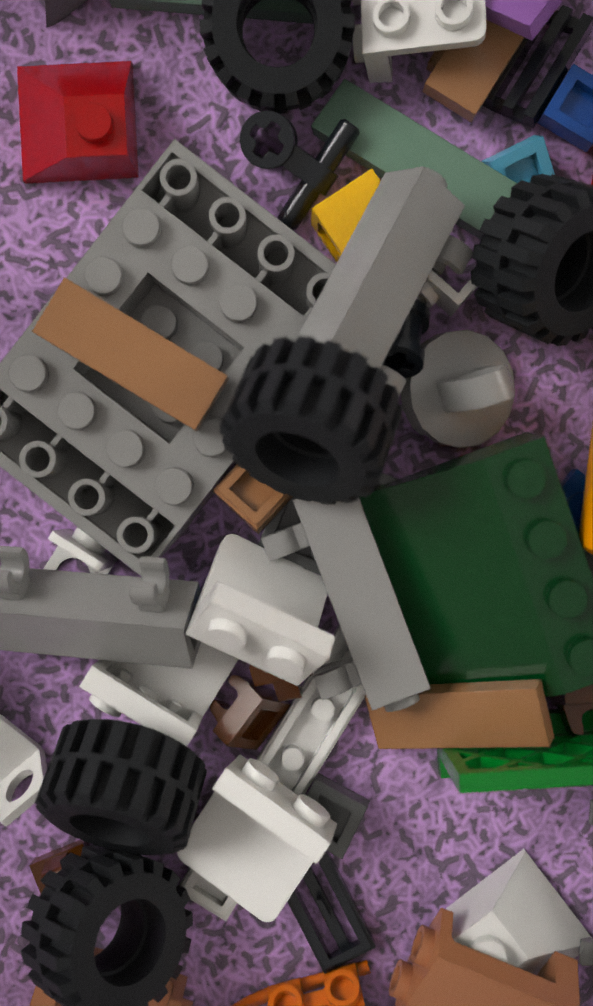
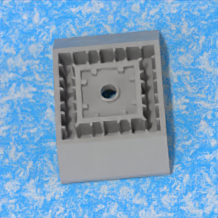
M174 139L70 272L67 279L229 377L228 382L196 432L33 333L32 330L52 299L51 297L0 363V467L142 577L139 566L140 557L161 558L185 532L214 494L213 489L237 465L232 459L233 454L228 452L222 443L224 435L220 433V424L250 357L254 356L256 349L263 344L272 345L274 339L287 337L293 341L297 339L336 264Z

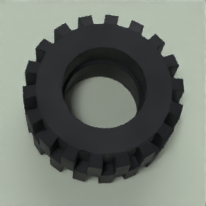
M202 0L201 5L204 9V19H199L200 35L204 40V52L208 62L230 94L239 101L242 100L249 104L251 108L259 111H275L278 114L288 113L289 110L297 108L303 110L310 107L312 102L318 98L326 96L331 91L336 80L340 79L353 44L355 14H352L351 11L352 0H297L309 11L312 17L314 36L308 52L299 61L284 67H271L259 63L250 55L244 44V21L250 10L261 0Z
M545 174L533 175L530 182L521 180L512 186L510 197L501 196L493 206L495 213L490 220L485 218L479 230L483 233L480 244L474 245L472 259L477 260V264L471 271V284L478 286L474 296L478 304L485 307L484 312L489 317L546 344L552 343L556 346L567 345L570 340L578 342L586 338L589 330L593 329V185L553 174L551 176Z
M298 336L296 341L287 337L277 338L273 340L272 345L263 344L256 349L254 356L250 357L220 424V433L224 435L222 443L225 449L233 454L232 459L239 467L247 470L251 477L260 483L268 485L277 492L296 497L299 500L316 501L322 504H336L337 501L343 503L355 502L359 496L367 497L370 495L374 487L379 484L402 416V406L398 404L400 395L395 386L386 383L388 376L379 367H371L367 363L368 358L356 351L351 353L342 349L341 344L329 340L326 343L316 342L313 337Z
M110 719L73 721L72 724H67L62 728L35 804L37 810L54 826L85 842L137 855L175 853L187 847L207 773L206 765L201 758L196 756L195 752L179 741L142 725Z
M94 844L82 847L81 857L69 853L60 860L62 869L58 873L49 870L40 880L45 885L41 895L32 894L28 902L27 908L32 910L33 914L31 920L22 922L20 935L30 942L21 950L23 963L32 969L28 976L37 987L43 990L44 994L62 1006H148V1002L152 999L159 1003L168 993L166 984L172 977L177 980L183 968L179 965L182 953L189 952L191 939L186 937V929L193 926V912L184 909L190 900L187 889L178 885L180 878L173 870L164 867L163 863L142 855L120 850L115 851ZM121 905V918L115 936L109 945L95 956V944L101 926L111 912Z

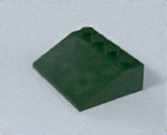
M525 432L376 487L367 497L359 496L429 685L541 679L545 697L563 695L593 685V577L544 436Z

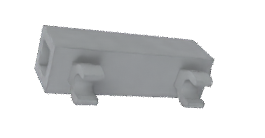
M423 166L386 172L298 335L313 337L316 342L326 343L329 340L341 344V348L353 353L356 351L368 358L367 363L371 367H379L388 376L386 383L395 386L399 395L407 382L406 379L393 369L382 365L427 277L431 270L437 275H442L446 265L456 274H463L473 254L467 244L450 235L465 205L447 189V182L439 173Z
M297 498L294 499L293 503L301 523L263 536L261 540L269 561L279 559L310 546L352 657L325 664L314 671L315 675L313 677L321 699L332 698L348 691L352 687L362 684L372 711L385 707L386 712H395L414 705L420 700L418 693L431 688L359 498L355 502L343 503L337 501L336 504H322L316 501L308 502Z
M0 546V650L193 669L201 641L186 635L185 632L201 594L200 585L197 581L169 579V565L166 558L141 556L139 566L142 577L29 568V557L23 547Z

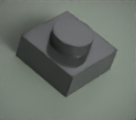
M318 773L307 796L321 804L329 812L330 819L337 823L331 844L326 851L343 859L368 808L370 800Z

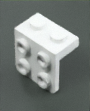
M353 0L354 6L361 5L362 23L355 25L353 33L355 63H365L370 83L393 82L392 56L474 47L480 45L486 37L485 0Z
M229 534L222 540L185 632L186 635L296 686L330 658L335 640L334 635L318 628L328 595L320 575L304 569L302 566L283 557L269 561L265 548L236 534Z
M201 642L193 669L98 660L91 666L79 687L91 694L89 697L90 702L102 712L114 717H120L121 714H124L140 725L164 733L187 747L198 730L204 714L234 668L238 658Z
M240 754L225 768L212 788L215 792L192 825L187 847L179 850L177 854L185 865L263 922H272L277 918L312 863L317 864L331 844L337 823L330 819L329 812L317 801L304 794L298 796L278 782L279 777L268 766L252 758L246 759Z

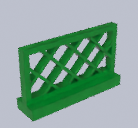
M548 709L554 732V738L550 747L437 748L438 773L441 779L451 778L460 794L593 785V711L587 710L582 716L584 734L571 735L565 730L559 710Z

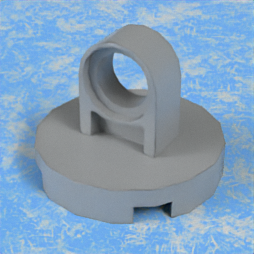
M470 330L436 334L421 343L420 345L425 351L423 369L419 374L405 378L407 382L401 391L402 409L412 428L420 435H426L433 442L448 448L481 445L496 435L510 416L515 397L513 369L504 351L488 336Z

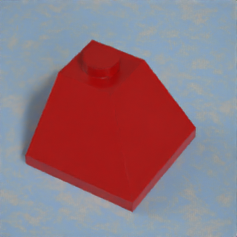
M132 61L17 67L22 174L25 184L139 178Z

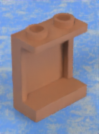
M442 907L429 927L425 925L420 926L413 941L410 957L407 961L400 959L397 962L389 985V996L396 998L395 1006H580L578 960L555 951L538 974L535 975L455 942L452 938L453 912Z

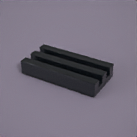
M564 5L561 6L559 11L555 10L546 22L549 28L507 98L502 99L501 97L541 30L533 41L524 38L483 106L534 129L593 30V17L585 13L582 14L580 19L573 17V9ZM562 32L569 34L568 40L527 108L519 106Z
M325 851L319 860V864L358 940L350 943L311 866L303 879L339 949L330 954L297 888L287 901L324 974L376 948L375 940L328 851Z

